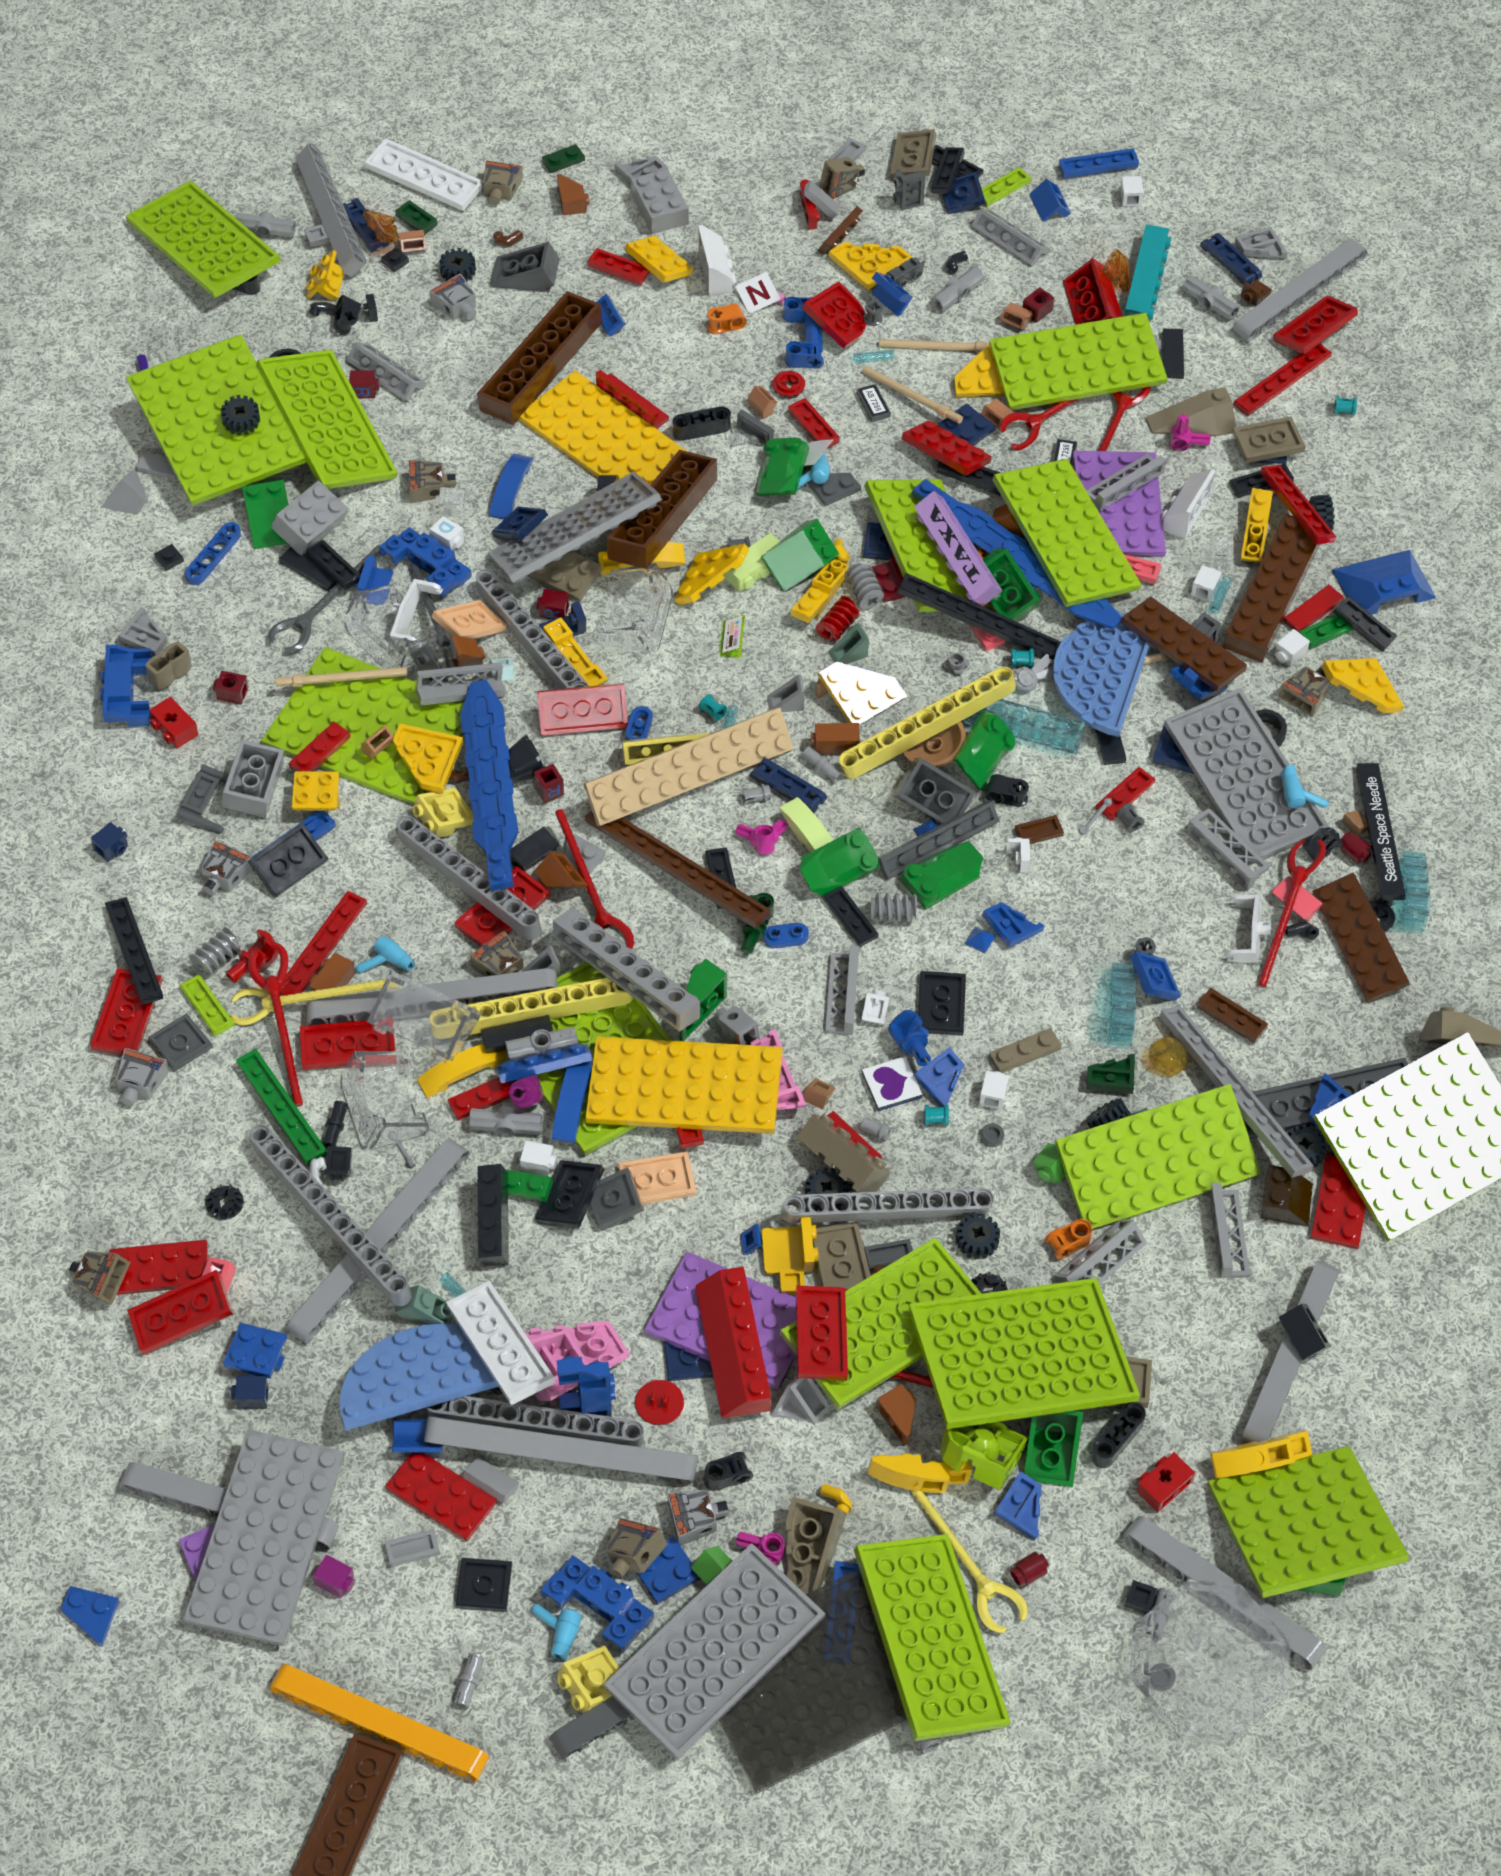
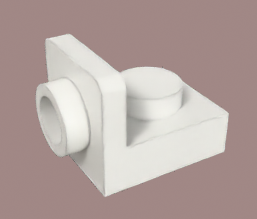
M1019 837L1007 839L1006 854H1015V864L1020 865V872L1029 873L1030 840Z
M873 990L872 994L867 993L862 1021L881 1025L885 1024L890 1003V997H886V992Z

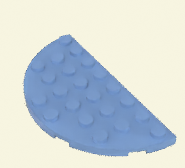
M1116 610L1121 617L1128 613H1119V610ZM1088 620L1077 625L1076 630L1070 635H1066L1062 640L1054 659L1053 678L1060 699L1072 714L1087 725L1108 735L1119 737L1151 644L1122 623L1113 630Z
M458 1324L421 1325L386 1337L369 1348L354 1363L344 1380L340 1394L342 1424L346 1431L498 1387V1385Z

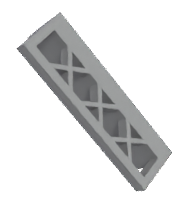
M980 208L971 225L1030 265L1036 264L1041 253L1048 254L1051 250L992 210Z
M354 342L346 361L359 370H375V379H379L381 385L405 401L411 399L415 388H424L427 384L369 343Z
M1147 453L1086 491L1096 508L1102 511L1163 474L1167 460L1162 455L1153 459ZM1099 492L1096 498L1093 494Z
M502 663L417 671L415 693L420 705L465 701L470 683L486 679L497 697H504L505 687L501 680L503 666ZM489 671H496L495 677H485ZM469 673L476 674L472 679H464ZM446 676H454L451 681H443ZM422 678H433L430 683L422 684Z
M1209 808L1189 820L1186 834L1246 891L1254 886L1257 877L1269 870L1270 866ZM1208 817L1214 823V826H1206L1201 821ZM1217 833L1226 834L1229 837V841L1220 840L1217 837ZM1232 847L1241 848L1244 851V855H1236L1232 851ZM1247 862L1256 863L1260 868L1253 871L1247 866Z
M850 945L849 954L831 953L825 1033L853 1035L859 946ZM835 960H849V966L841 971L835 966ZM840 977L847 982V986L841 990L833 984ZM840 996L846 1002V1005L838 1010L832 1004V1001ZM839 1016L845 1022L844 1028L830 1027L831 1021Z
M1221 1182L1211 1183L1209 1198L1220 1278L1250 1277L1238 1190H1222ZM1223 1197H1233L1234 1205L1230 1209L1224 1206ZM1228 1215L1237 1221V1226L1232 1231L1227 1228L1226 1218ZM1231 1237L1240 1243V1247L1235 1252L1230 1249L1229 1239ZM1234 1258L1243 1264L1244 1271H1232V1260Z
M1122 1218L1054 1275V1278L1058 1283L1077 1281L1081 1277H1086V1279L1097 1278L1100 1285L1145 1246L1147 1242L1134 1220ZM1133 1233L1138 1242L1132 1247H1126L1128 1236ZM1114 1248H1120L1118 1259L1115 1262H1111V1251ZM1098 1262L1103 1263L1102 1273L1098 1276H1093L1094 1265Z

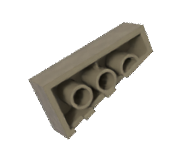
M812 1114L797 1135V1138L820 1157L824 1155L823 1161L829 1167L837 1171L840 1170L839 1176L843 1180L854 1184L852 1188L857 1192H877L891 1173L885 1167L887 1164L879 1157L875 1156L873 1158L869 1155V1149L859 1142L854 1143L847 1131L842 1128L838 1130L834 1127V1121L825 1114L821 1116Z

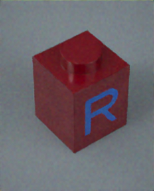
M350 370L349 382L358 399L375 398V392L379 391V379H375V370Z
M544 589L542 597H538L536 609L540 611V618L554 620L567 616L570 605L569 593Z
M554 764L533 772L534 787L544 803L564 795L563 778Z

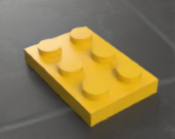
M655 235L626 243L625 251L663 283L689 276L693 272L694 268L685 259H682Z

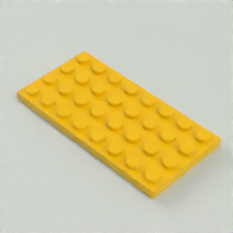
M576 370L534 401L518 419L597 478L599 475H618L621 479L634 471L651 485L678 450L686 451Z
M596 1037L586 1123L664 1128L681 1127L682 1129L775 1134L783 1047Z

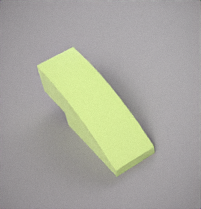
M798 797L778 808L800 844L805 845L809 853L833 841L823 824Z

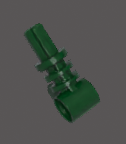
M763 892L757 895H749V897L769 908L771 916L757 929L749 924L743 927L742 933L745 937L740 950L746 955L752 954L757 941L763 940L765 936L764 931L767 928L766 925H768L769 920L774 915V898L769 893Z

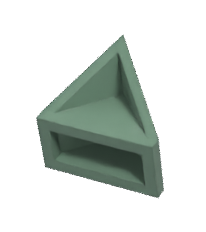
M857 622L854 626H851L845 635L829 650L835 663L849 664L868 657L869 638L861 624Z

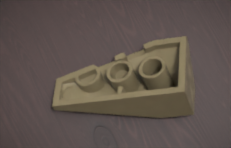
M1225 387L1205 391L1145 418L1152 434H1171V428L1176 425L1177 417L1181 416V414L1189 417L1188 427L1191 429V433L1222 436L1231 434L1233 428L1236 427L1233 403Z
M1440 1007V1011L1430 1013L1418 1042L1448 1044L1468 1033L1476 1046L1483 1043V1047L1501 1048V1031L1465 1013L1454 1012V1008Z
M792 1497L786 1518L787 1577L816 1603L839 1542L847 1514L839 1509Z

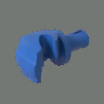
M904 1010L891 1021L888 1031L904 1053L913 1054L917 1065L925 1066L928 1064L927 1061H931V1057L925 1049L928 1044L929 1031L922 1027L923 1021L917 1013L912 1010Z

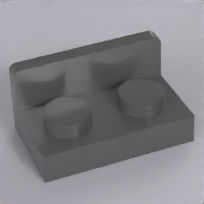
M897 169L896 177L893 180L895 186L893 200L895 204H899L901 210L924 205L925 175L923 171L903 175L901 169Z

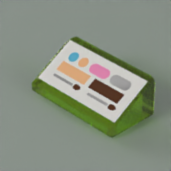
M745 615L723 621L720 656L742 657Z

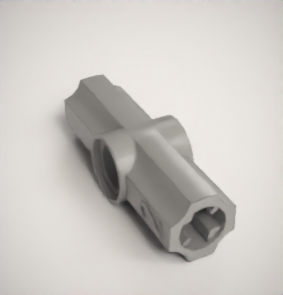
M262 212L259 216L242 213L235 214V218L258 237L266 236V238H269L271 235L292 238L296 232V221L275 218L269 212Z
M977 266L971 267L960 277H951L947 281L945 288L931 298L933 307L939 312H943L955 302H962L963 298H968L971 290L984 281L981 269Z
M1191 275L1186 278L1182 285V290L1197 299L1199 306L1205 307L1207 311L1212 309L1227 320H1232L1239 312L1240 306L1226 298L1221 288L1216 285L1209 287Z
M574 1027L551 1032L541 1029L535 1031L532 1036L505 1041L509 1061L522 1060L530 1055L540 1056L547 1054L550 1050H564L574 1044H578Z
M508 1106L499 1107L497 1110L474 1108L470 1110L469 1130L492 1131L498 1136L508 1134V1137L513 1136L515 1133L540 1135L542 1114L517 1112L516 1109Z

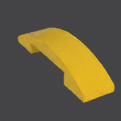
M562 618L543 626L545 634L589 686H598L608 682V678L597 664L593 665L574 640L573 632Z
M484 1044L474 1046L441 1061L422 1074L417 1081L426 1097L429 1098L447 1090L448 1085L488 1066L491 1070L509 1061L507 1051L504 1049L486 1053Z

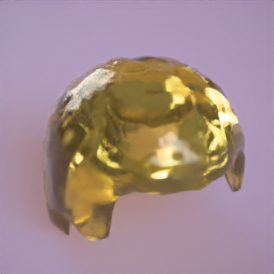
M1164 1037L1150 1045L1148 1053L1151 1064L1155 1070H1159L1165 1076L1177 1075L1187 1066L1188 1055L1186 1049L1177 1039Z

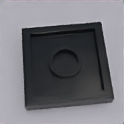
M461 1558L456 1608L507 1612L512 1561Z

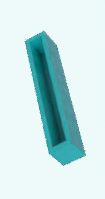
M1146 224L1124 316L1147 313L1148 320H1153L1155 308H1152V305L1156 306L1158 294L1155 291H1160L1162 279L1158 278L1163 277L1165 265H1162V263H1166L1168 251H1165V249H1169L1172 237H1168L1169 228Z

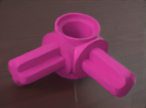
M1181 414V416L1177 417L1176 425L1171 428V448L1173 450L1182 449V451L1190 448V444L1210 445L1211 436L1209 434L1191 433V429L1188 427V416Z
M780 819L772 826L759 825L754 829L738 824L735 834L750 840V844L755 846L757 853L770 854L775 850V844L779 841V835L788 829V824L785 823L784 819Z
M742 1531L738 1533L736 1538V1545L738 1547L746 1549L752 1543L774 1565L780 1564L784 1556L785 1543L781 1535L769 1533L759 1537ZM773 1545L779 1549L773 1552L769 1551L767 1547Z

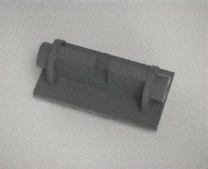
M910 258L900 265L903 271L897 266L888 271L886 275L903 288L908 281L913 278L916 280L923 274L925 261L920 262L918 258Z
M427 644L410 653L419 670L443 669L436 662L437 658L431 650V646L428 647ZM448 676L443 679L444 682L449 681ZM425 678L427 683H430L433 678Z

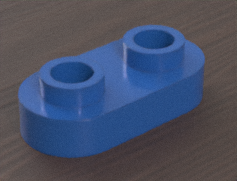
M645 706L633 709L626 728V740L648 738L653 723L651 709Z
M802 923L773 925L764 931V943L770 948L800 946L805 944L809 938V930Z

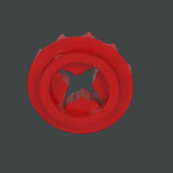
M794 371L780 372L773 379L775 393H780L781 397L788 395L789 398L792 395L798 397L800 392H804L805 379L801 374ZM788 380L792 385L790 388L787 387Z

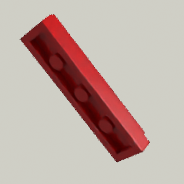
M602 370L596 372V385L650 425L658 429L669 421V416L613 374L607 375Z

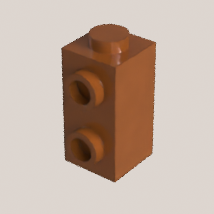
M859 723L815 724V732L810 734L811 746H815V751L819 754H842L860 744Z
M334 952L330 959L325 960L318 975L313 976L310 980V991L346 986L356 974L354 962Z

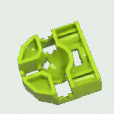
M1001 1422L945 1429L940 1453L942 1460L958 1472L963 1464L968 1462V1459H971L973 1461L972 1465L976 1466L973 1478L1001 1490L1020 1461L1028 1437L1010 1430ZM989 1428L994 1429L993 1434L990 1431H988ZM999 1454L1005 1457L1003 1463L997 1460Z

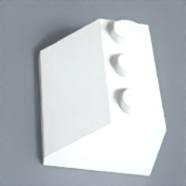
M698 225V254L708 294L711 296L732 293L733 285H736L735 274L731 273V259H727V244H723L720 235L703 225Z
M1211 469L1190 475L1186 482H1182L1178 496H1174L1171 500L1169 511L1165 510L1161 520H1163L1164 531L1183 539L1187 537L1211 497L1215 470Z

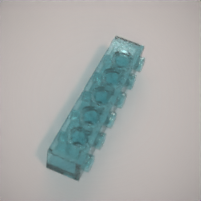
M1003 699L961 721L962 723L974 725L979 714L988 711L998 715L1012 731L1015 738L1076 755L1080 748L1085 728V722Z

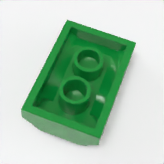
M793 437L770 439L765 443L764 451L766 455L757 484L756 495H796L810 449L807 442Z
M998 547L983 558L986 566L1002 589V592L990 601L998 614L1017 622L1039 606L1042 601L1039 593L1033 588L1007 548L1001 549Z
M988 711L981 712L953 760L978 789H983L1006 751L1014 748L1015 736L998 715Z
M858 827L800 858L801 865L799 870L810 891L823 897V895L862 877L880 866L878 856L867 835Z
M970 841L953 845L920 864L908 865L904 873L899 875V880L912 895H917V901L927 910L979 879L980 868L984 858Z

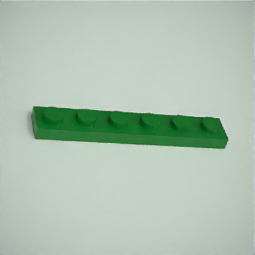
M254 1049L237 1058L236 1064L306 1166L310 1165L311 1160L314 1158L325 1157L327 1155L326 1148L258 1050Z

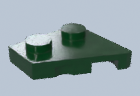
M1129 1054L1127 1059L1117 1062L1115 1059H1111L1102 1064L1097 1063L1088 1066L1086 1090L1133 1094L1135 1054Z

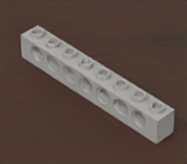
M571 908L553 920V937L679 1032L700 1018V1001L696 996L691 995L678 983L673 982L663 972L650 965L647 960L635 954L631 948H627L616 937L611 936L601 926L589 920L586 915L580 913L575 908Z

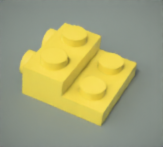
M456 788L445 789L443 794L430 792L417 795L413 806L414 816L416 818L420 817L423 825L439 838L453 835L455 829L471 826L474 821L472 811Z
M602 1646L564 1662L557 1674L559 1686L563 1690L567 1689L572 1696L571 1703L576 1711L581 1710L584 1714L612 1697L604 1688V1683L620 1668L606 1646Z

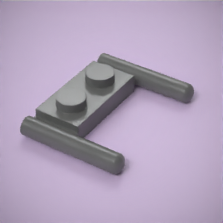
M203 764L185 796L176 817L217 834L223 833V826L202 818V815L219 782L226 783L229 775Z

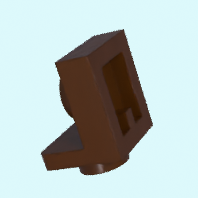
M1256 279L1251 284L1247 282L1243 284L1241 297L1246 302L1257 306L1271 294L1272 289Z

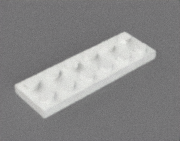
M385 139L364 162L365 168L461 211H464L484 188L482 180L389 139Z
M490 1281L446 1302L448 1310L510 1405L556 1383L553 1374Z

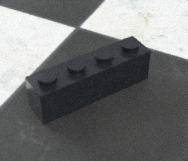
M501 1164L477 1166L478 1259L484 1266L508 1265V1172Z

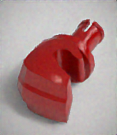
M258 929L256 931L257 941L247 952L241 950L238 953L240 961L225 972L231 982L236 983L249 971L248 961L254 950L259 951L256 957V967L259 972L269 967L278 958V951L271 945L275 943V940L270 933Z

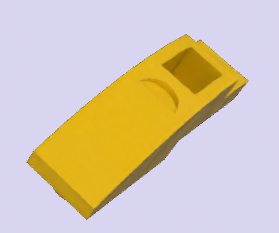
M1252 488L1240 560L1256 563L1262 562L1273 491Z
M668 542L644 571L685 565L684 544ZM607 551L598 552L599 564L602 566L601 575L641 569L608 560Z
M832 559L814 577L808 591L793 606L790 615L807 623H810L814 618L818 619L846 578V570L849 565L836 559Z
M1306 1430L1261 1442L1253 1441L1210 1453L1215 1478L1271 1469L1295 1463L1297 1459L1312 1456L1309 1435Z
M906 1453L896 1456L884 1454L872 1456L867 1472L868 1475L882 1482L903 1489L928 1493H945L948 1484L968 1483L973 1469L971 1461L965 1462L958 1472L945 1462L930 1461L922 1463L921 1455Z

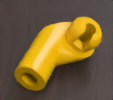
M837 538L833 541L834 546L839 552L836 558L848 564L850 556L843 547V540Z
M828 1484L822 1485L820 1495L835 1500L838 1504L835 1509H839L848 1515L849 1511L852 1510V1503L844 1490Z

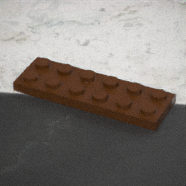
M1151 596L1121 618V623L1184 669H1192L1199 676L1198 679L1216 692L1246 671V663Z
M1354 872L1312 891L1314 896L1323 903L1320 908L1367 1003L1374 1002L1410 985Z
M354 1733L292 1876H352L404 1755L403 1750Z

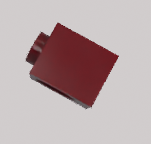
M1039 287L1023 299V308L1033 312L1032 320L1037 323L1053 311L1055 297Z
M221 671L219 678H216L213 684V691L216 692L217 700L241 705L249 688L247 675Z

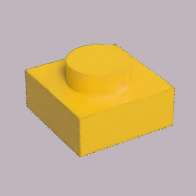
M804 1268L779 1270L781 1293L795 1295L796 1285L805 1286Z

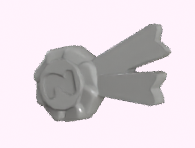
M1046 654L1032 669L1025 666L1016 669L1013 672L1016 690L1022 693H1029L1036 688L1038 681L1052 679L1054 666L1047 667L1054 660L1049 659V655Z

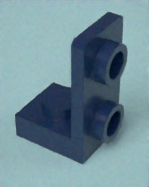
M579 601L571 603V612L568 613V616L561 618L573 632L574 636L586 632V616ZM557 619L550 620V621H547V622H544V623H540V624H539V627L543 630V626H545V625H547V624H549V623H551V622H553V621H555V620H557Z

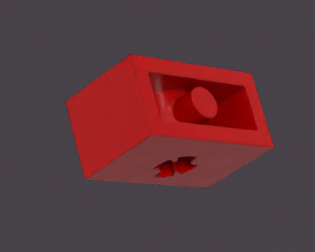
M171 696L149 709L151 717L149 722L155 731L160 730L164 740L168 744L172 743L177 749L199 735L196 722Z
M1175 1452L1169 1457L1163 1456L1156 1463V1468L1150 1473L1148 1471L1144 1472L1137 1481L1138 1487L1136 1492L1157 1513L1186 1489L1195 1477L1196 1472Z

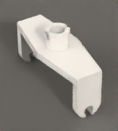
M414 579L401 604L398 602L393 604L396 607H392V615L396 616L390 637L395 644L413 648L419 647L420 642H418V639L404 635L413 618L421 591L440 595L443 591L440 585Z
M1260 894L1233 896L1230 898L1232 907L1254 908L1251 949L1228 951L1226 953L1227 961L1238 963L1258 962L1261 935H1271V921H1262Z

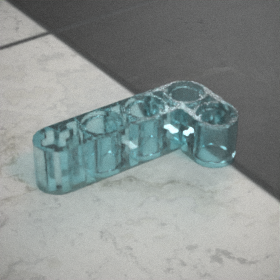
M1402 851L1400 870L1406 896L1405 900H1403L1401 921H1403L1401 930L1424 932L1430 909L1426 853Z
M1112 962L1108 1033L1110 1037L1108 1045L1132 1046L1136 1020L1135 971L1133 964Z

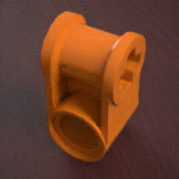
M736 303L711 308L707 313L709 319L707 330L712 334L744 328L747 323L740 306Z
M1078 1219L1062 1228L1051 1231L1044 1240L1053 1248L1055 1258L1062 1260L1090 1244L1092 1226L1088 1221ZM1078 1232H1083V1233H1085L1086 1235H1085V1236H1078V1235H1076V1233H1078Z

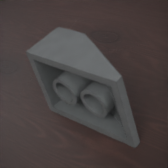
M549 241L497 256L491 285L492 287L533 291L548 289L555 284L560 258Z
M920 757L914 758L895 790L893 797L943 824L964 813L976 792Z

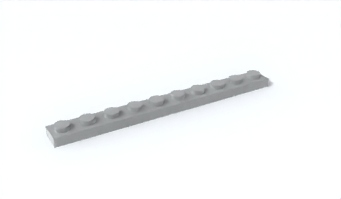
M1179 1005L1161 1010L1160 1019L1217 1088L1231 1084L1242 1118L1288 1174L1293 1178L1311 1172L1313 1164L1183 1008Z

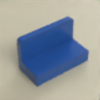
M1045 179L1030 193L1043 221H1047L1056 212L1063 217L1071 214L1058 185L1050 180Z
M875 272L872 279L878 284L873 290L872 295L897 316H901L913 296L888 275Z
M367 555L357 585V596L359 601L383 604L393 576V570L377 568L376 557Z
M394 1419L392 1452H442L444 1445L424 1442L427 1419Z

